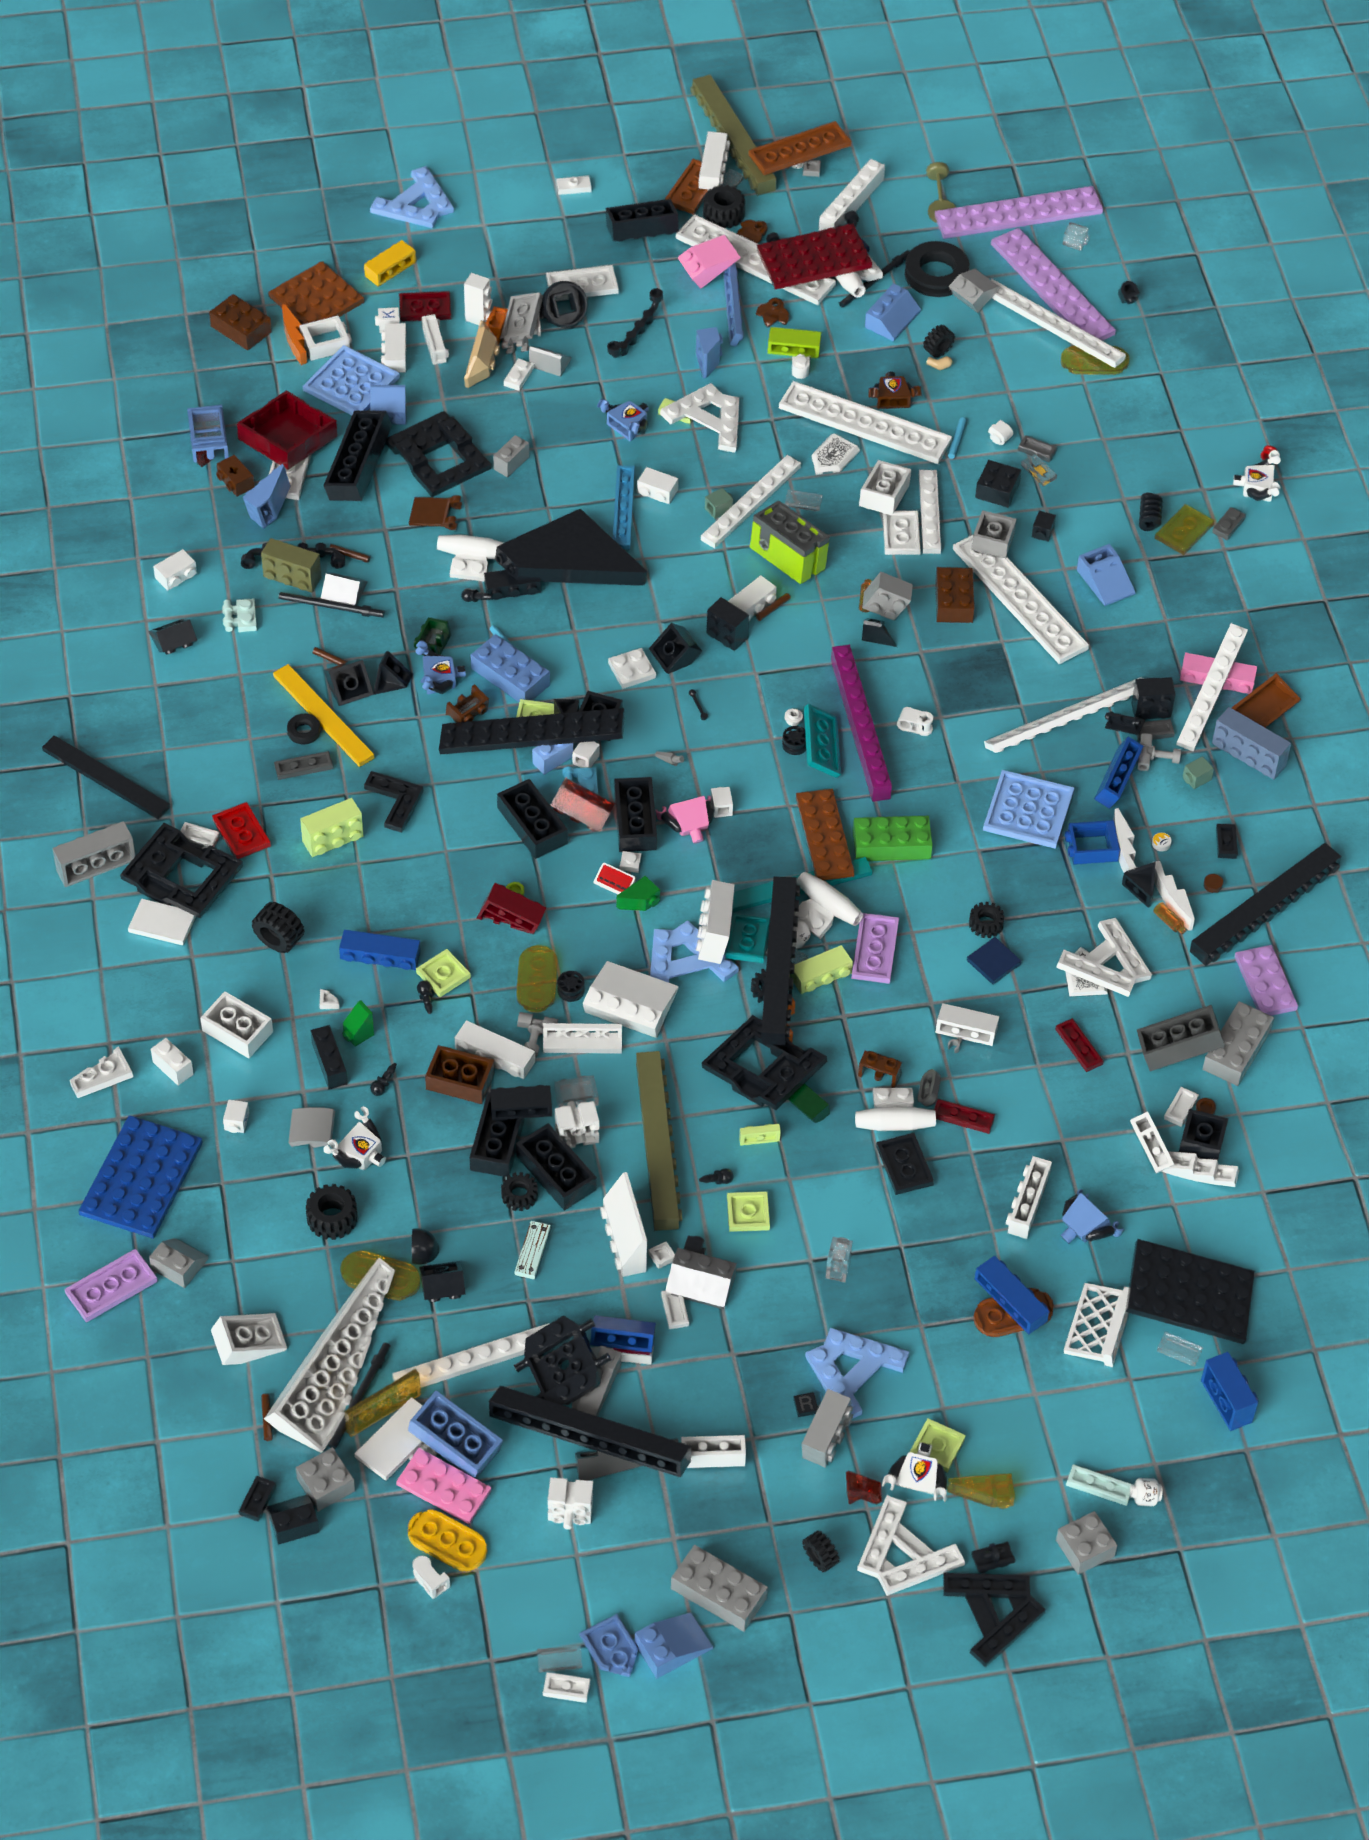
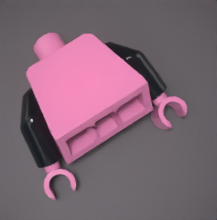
M700 796L672 804L668 812L665 806L662 807V812L657 811V809L655 810L658 820H663L675 832L680 833L681 836L691 835L693 843H699L704 840L701 831L707 830L709 824L712 823L714 815L711 796H708L707 800H705V796Z

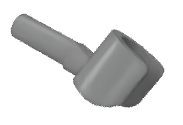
M951 1039L948 1042V1049L955 1045L957 1047L954 1053L959 1052L960 1043L963 1039Z

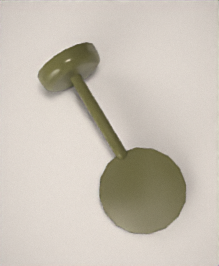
M943 162L932 163L926 168L928 178L937 180L939 200H935L928 207V216L936 223L935 211L956 208L952 202L943 200L941 180L949 174V167Z

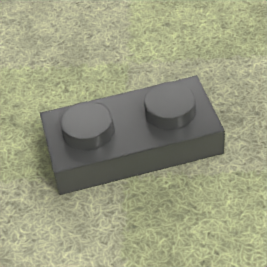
M1230 507L1214 526L1212 533L1228 540L1245 520L1246 514Z

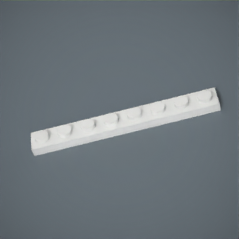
M786 455L701 535V541L715 549L801 468V462Z
M1230 624L1179 736L1177 746L1194 752L1248 629Z
M548 1324L393 1373V1380L399 1395L524 1355L525 1338Z

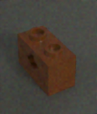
M235 455L216 463L218 479L223 481L227 489L236 496L255 487L254 476Z

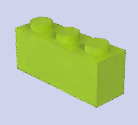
M770 327L768 354L787 356L803 354L805 357L819 359L821 332Z

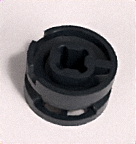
M790 726L785 729L782 740V747L785 752L791 755H800L806 751V736L803 727Z
M576 971L563 972L557 980L559 997L567 1002L581 999L585 991L583 976Z

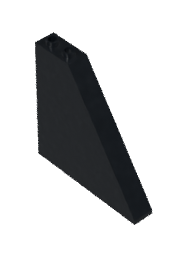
M581 508L507 541L496 548V562L516 580L540 579L541 582L639 586L645 585L647 570Z

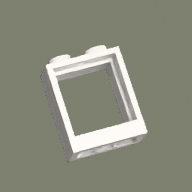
M339 316L299 325L300 334L304 337V346L311 361L332 356L343 345L350 348V343H352L350 334L346 333L344 321L341 322ZM338 330L341 338L317 344L312 339L313 336Z

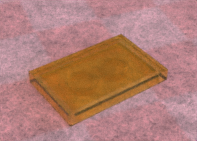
M1185 504L1155 534V539L1185 555L1214 525V520Z

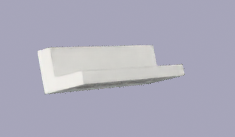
M543 1023V1053H622V1024ZM547 1030H556L557 1032H547ZM609 1031H618V1033H609Z

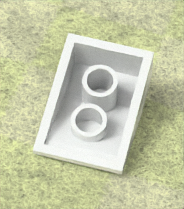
M275 1313L220 1316L211 1329L222 1365L243 1364L287 1350V1345Z

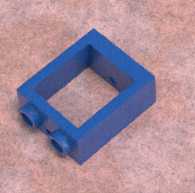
M1114 820L1069 823L1068 831H1065V841L1069 842L1068 856L1072 857L1073 865L1118 862L1120 848ZM1105 836L1108 849L1077 850L1075 838Z

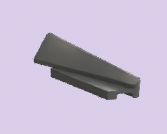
M678 1438L671 1439V1440H674V1441L679 1442ZM598 1451L575 1453L579 1480L588 1481L642 1466Z

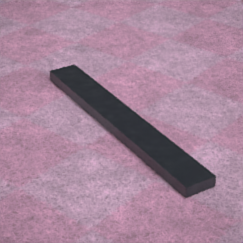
M55 735L42 746V750L158 820L170 808V803Z

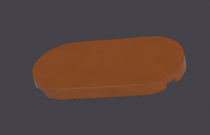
M1029 1288L1033 1291L1035 1297L1048 1307V1322L1052 1317L1054 1308L1051 1297L1047 1293L1039 1291V1289ZM992 1297L981 1301L975 1309L974 1324L984 1335L1000 1337L1024 1330Z

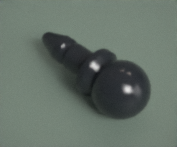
M466 588L461 593V597L465 602H477L478 600L492 598L488 593H480L478 590Z
M423 980L418 983L417 991L420 994V999L424 1002L425 1010L428 1014H431L433 1008L431 1004V998L433 997L432 985L429 981Z
M396 1063L387 1068L382 1078L378 1076L377 1080L372 1082L370 1091L373 1095L380 1096L385 1093L386 1086L389 1085L387 1081L396 1070Z
M724 1168L720 1171L716 1170L714 1174L704 1175L699 1178V1181L703 1183L729 1184L732 1182L734 1175L730 1169Z

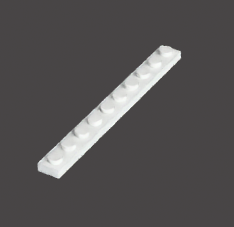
M991 279L1000 287L992 299L1114 368L1125 360L1126 354Z
M1135 680L984 741L985 748L995 753L1001 752L1005 747L1015 746L1022 740L1035 738L1039 733L1051 731V728L1064 726L1068 721L1081 719L1085 714L1096 713L1100 708L1110 707L1119 700H1127L1133 695Z

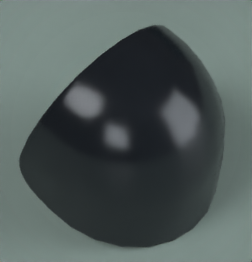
M420 1228L412 1229V1263L422 1265L432 1262L439 1254V1245L435 1237L427 1230Z

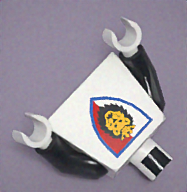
M1273 450L1269 454L1270 459L1266 458L1260 463L1246 466L1244 476L1234 475L1233 485L1243 486V495L1256 501H1271L1272 495L1278 496L1281 487L1278 482H1274V465L1272 463H1280L1279 452Z
M364 1106L361 1107L364 1113L363 1116L358 1111L355 1112V1118L363 1122H358L339 1144L335 1140H329L328 1144L332 1149L328 1145L324 1147V1152L327 1154L332 1153L333 1158L344 1168L366 1170L371 1163L381 1167L386 1161V1157L381 1154L382 1139L371 1118H367L369 1110Z
M920 1442L917 1454L908 1452L907 1455L901 1456L891 1466L882 1482V1486L885 1483H890V1490H893L896 1484V1486L934 1495V1501H936L937 1496H943L944 1502L947 1500V1477L943 1466L938 1463V1459L930 1457L932 1449L930 1444Z

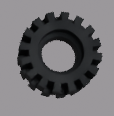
M940 324V326H936V329L932 328V332H928V337L924 338L926 341H923L924 349L935 358L945 355L944 352H948V349L952 347L951 344L955 342V334L945 325Z
M980 902L979 906L976 904L974 909H971L969 928L971 927V931H975L976 936L981 934V938H984L985 935L991 938V935L995 937L997 933L1000 934L1004 924V912L1000 910L1001 907H995V903L989 905V902H985V905H983V902ZM981 917H989L992 918L994 922L984 923L979 919Z
M515 1172L513 1177L508 1175L507 1180H503L501 1197L503 1203L508 1208L512 1206L514 1211H516V1208H519V1211H523V1207L528 1210L529 1204L532 1207L535 1205L538 1187L533 1177L530 1178V1174L526 1173L523 1176V1172H520V1175H517ZM521 1187L525 1188L527 1193L522 1196H516L512 1194V1190Z
M817 1530L803 1540L802 1544L804 1545V1550H806V1555L810 1557L809 1560L813 1562V1565L819 1571L824 1573L839 1563L840 1558L837 1555V1550L834 1549V1544H831V1540L827 1539L822 1531Z

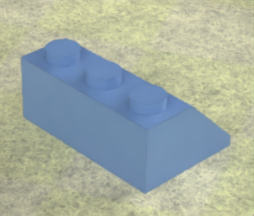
M893 283L866 312L865 328L894 341L920 313L921 309L908 290Z

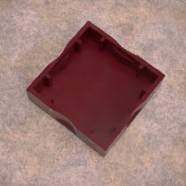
M286 390L269 401L261 409L254 411L237 422L238 440L279 465L283 464L289 470L337 437V420L309 406L305 401Z

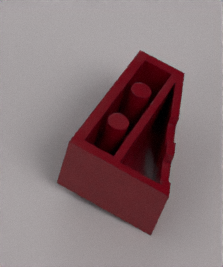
M494 883L483 902L477 919L489 918L494 920L493 923L499 925L500 922L507 923L513 929L534 934L541 922L546 907L542 906L539 902L524 897L520 893L507 889L504 885Z

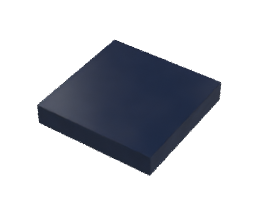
M996 937L967 956V962L992 984H995L1021 965V960Z

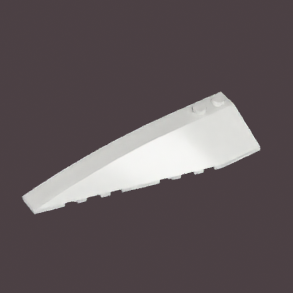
M380 1257L330 1322L264 1418L281 1433L320 1453L323 1452L345 1415L344 1410L350 1403L351 1393L357 1383L359 1370L362 1368L372 1339V1332L376 1328L377 1318L382 1310L385 1294L388 1293L395 1272Z

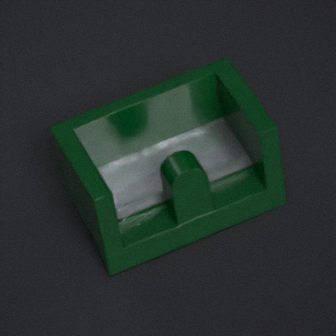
M428 617L425 624L421 626L419 636L414 640V648L417 649L416 644L422 640L427 643L429 649L441 655L451 636L448 621Z

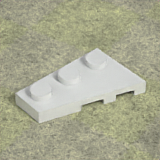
M119 1046L113 1050V1054L108 1057H102L97 1065L92 1068L88 1067L70 1080L71 1087L77 1098L133 1078L132 1070Z

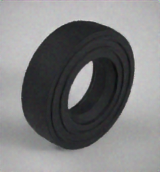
M310 714L295 715L289 720L287 725L289 738L297 744H310L318 739L321 732L318 719ZM308 725L311 727V730L307 733H299L297 727Z

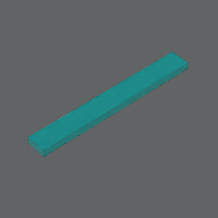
M866 857L852 860L854 877L824 881L833 886L871 876L872 869ZM814 871L807 872V873H809V874L815 876ZM773 882L735 891L732 912L772 902ZM800 888V894L805 893V892Z

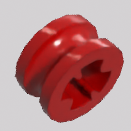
M1265 446L1260 455L1261 459H1270V452L1277 449L1273 446Z

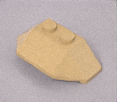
M480 320L464 377L465 387L467 388L490 376L491 370L495 369V355L498 356L500 346L497 345V339L483 320Z

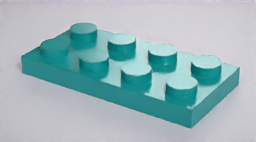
M807 704L804 707L807 765L838 778L841 775L837 716Z

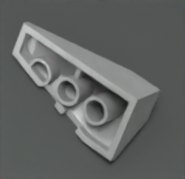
M604 1346L591 1348L597 1359L606 1353L612 1359L602 1366L603 1374L599 1387L572 1403L573 1409L595 1416L599 1415L621 1367L622 1360L621 1352Z

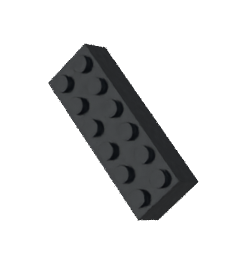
M387 411L353 412L323 485L330 501L363 500L392 428Z

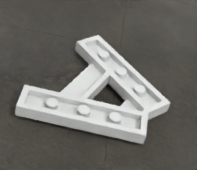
M710 383L661 409L660 414L671 425L685 417H689L719 433L718 449L735 453L737 448L739 397L722 394ZM710 404L720 407V418L702 410V408Z
M1112 918L1100 921L1097 927L1106 940L1085 957L1063 950L1056 968L1129 997L1133 985L1150 980L1152 974L1118 920ZM1116 955L1124 969L1118 972L1103 966V964Z
M890 1496L885 1498L857 1571L877 1577L888 1596L964 1566L965 1560L956 1544L933 1552L900 1524L907 1502ZM893 1542L913 1560L895 1567L885 1558Z

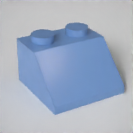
M717 327L696 330V357L703 379L707 378L718 366L720 356H722L720 344H723L722 335L718 333Z
M370 385V411H387L391 424L406 425L405 385Z

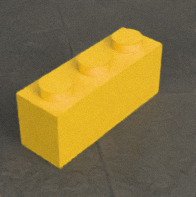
M403 240L399 241L364 264L365 277L378 287L416 263L415 249Z

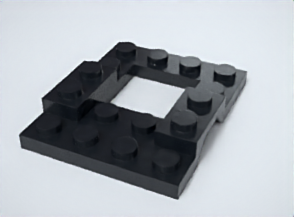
M445 411L388 437L385 443L395 455L400 454L405 459L412 475L431 497L491 469V463L472 443V437L454 417L450 418ZM449 444L464 462L437 475L429 466L425 455Z
M163 823L123 870L120 877L122 880L136 886L137 892L159 903L170 906L172 904L201 918L243 867V861L211 845L201 847L189 841L180 830ZM182 859L201 868L205 865L214 869L195 893L166 879Z
M752 1015L701 1063L702 1068L731 1084L733 1091L763 1107L766 1104L777 1110L828 1062L827 1056L813 1048L803 1050L792 1044L786 1037L785 1045L763 1044L770 1048L772 1055L778 1058L759 1076L733 1062L755 1040L762 1044V1020Z

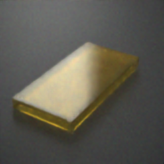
M416 1369L412 1370L346 1410V1430L349 1436L353 1437L401 1408L411 1397L413 1399L421 1395L418 1371Z

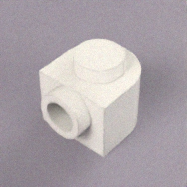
M803 354L792 357V375L798 379L806 378L809 375V357H805Z
M1002 420L993 424L988 430V433L991 434L990 439L999 445H1003L1013 436L1011 427Z

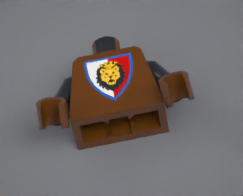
M890 371L885 374V377L880 378L879 383L869 388L868 398H878L877 409L910 408L911 397L922 396L921 386L912 387L903 376H896L894 372Z

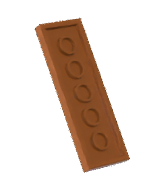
M834 121L749 150V156L763 175H767L851 146V140L837 122Z
M833 788L796 793V801L815 877L822 880L854 877V869Z

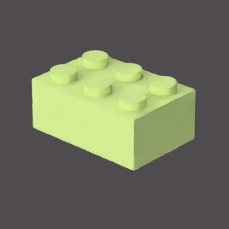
M352 798L300 818L302 842L312 857L322 855L329 850L339 848L344 844L363 837L362 813Z

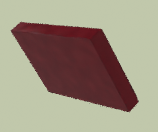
M450 291L399 293L400 322L422 321V316L434 314L436 319L451 320Z

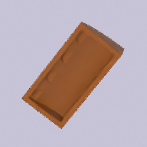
M1276 673L1235 704L1232 709L1266 728L1301 699Z

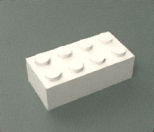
M712 880L710 887H706L704 895L706 900H702L700 911L703 913L700 914L699 925H702V927L699 926L697 938H700L696 945V951H699V960L721 964L730 936L734 884Z

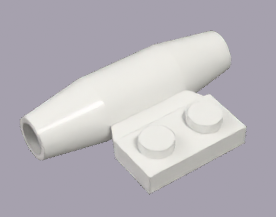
M871 257L872 268L835 276L842 287L854 297H861L865 293L862 280L868 282L883 278V272Z
M461 534L439 535L437 550L456 555L452 559L450 577L484 581V573L488 571L487 559H495L497 546L504 542L491 538Z
M803 872L798 877L797 885H800V888L810 899L799 905V912H795V916H798V921L805 922L809 926L810 932L821 939L832 926L834 916L853 926L861 922L863 913L848 897L826 881L807 872Z
M873 1088L874 1108L855 1112L856 1128L876 1131H912L936 1126L935 1110L914 1107L912 1088Z

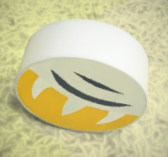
M1166 833L1155 834L1152 840L1153 848L1157 851H1167L1171 846V837Z

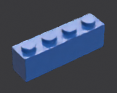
M1129 736L1121 743L1094 798L1096 801L1109 809L1118 801L1144 747Z
M351 930L343 931L339 947L340 959L377 964L385 967H397L405 970H416L421 952L420 940Z
M994 1255L976 1268L974 1279L1028 1335L1047 1322L1049 1310L1046 1304L1040 1302L1035 1297L1033 1291L1026 1288L1021 1283L1020 1278L1008 1270L1002 1260H999Z

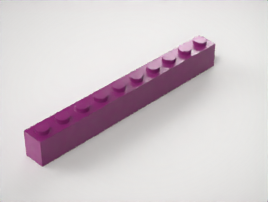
M850 644L832 647V667L872 802L891 799L892 784Z

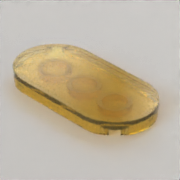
M1070 346L1061 354V365L1073 374L1115 375L1122 373L1125 368L1127 369L1129 355L1124 349L1112 346L1126 354L1125 360L1114 368L1081 348Z
M531 946L525 949L519 957L517 1001L529 1012L545 1011L555 1001L558 959L555 952L546 946Z
M355 1251L347 1255L341 1263V1276L344 1282L354 1289L379 1257L395 1270L388 1293L385 1294L386 1298L404 1300L406 1297L415 1295L420 1287L418 1270L412 1264L368 1251Z

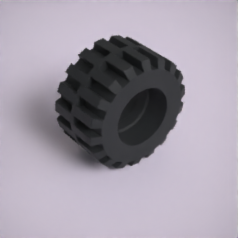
M719 185V187L715 186L713 189H709L704 195V218L725 229L726 227L732 228L737 226L738 223L743 221L745 215L744 194H741L740 190H736V187H730L729 185Z
M268 902L252 920V928L257 937L266 946L281 953H288L305 932L304 926L296 914L277 902Z
M326 1184L323 1185L324 1188H316V1192H311L310 1198H307V1223L310 1226V1230L315 1232V1235L318 1237L322 1235L323 1239L326 1240L328 1237H331V1240H336V1237L341 1239L345 1233L347 1235L350 1234L351 1229H354L358 1220L356 1199L354 1195H351L349 1189L345 1190L344 1186L340 1185V1187H337L336 1184H332V1186ZM330 1208L341 1210L340 1213L332 1216L322 1213Z

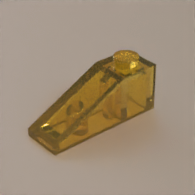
M1011 1473L948 1478V1493L991 1508L1005 1509L1014 1504L1015 1493Z

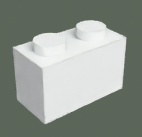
M648 467L645 468L637 481V493L670 504L678 491V478Z
M182 549L154 565L155 578L168 591L197 574L196 562Z
M167 1038L151 1048L153 1063L178 1086L194 1075L192 1061Z

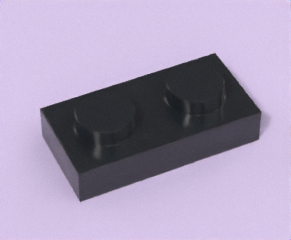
M1217 824L1218 858L1237 859L1236 824Z
M256 1476L239 1509V1515L259 1522L276 1488V1482Z

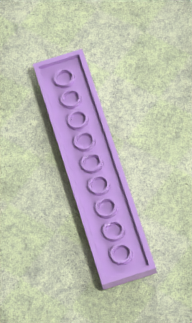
M1089 186L935 211V217L943 239L1097 215L1102 214L1103 208L1094 187Z
M1020 228L991 240V245L1059 317L1101 341L1115 335L1116 330Z

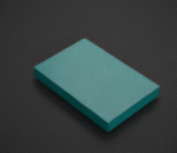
M732 914L725 958L763 963L770 918Z

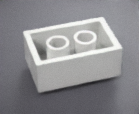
M878 460L861 488L859 506L893 515L909 487L911 469Z
M225 991L201 1016L203 1032L247 1058H250L273 1033L272 1018Z

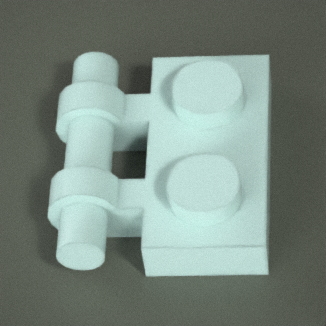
M254 599L236 600V606H232L230 600H224V605L222 606V612L225 616L223 618V625L227 632L232 631L233 627H238L239 632L257 631Z

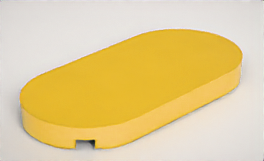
M427 1510L416 1513L409 1521L408 1537L410 1542L419 1550L454 1569L471 1571L481 1566L485 1561L487 1545L483 1536L437 1510Z

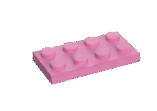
M418 1448L396 1481L397 1485L469 1525L491 1492L490 1486Z

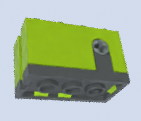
M778 500L753 516L750 548L799 584H802L811 578V574L817 575L825 570L830 536Z

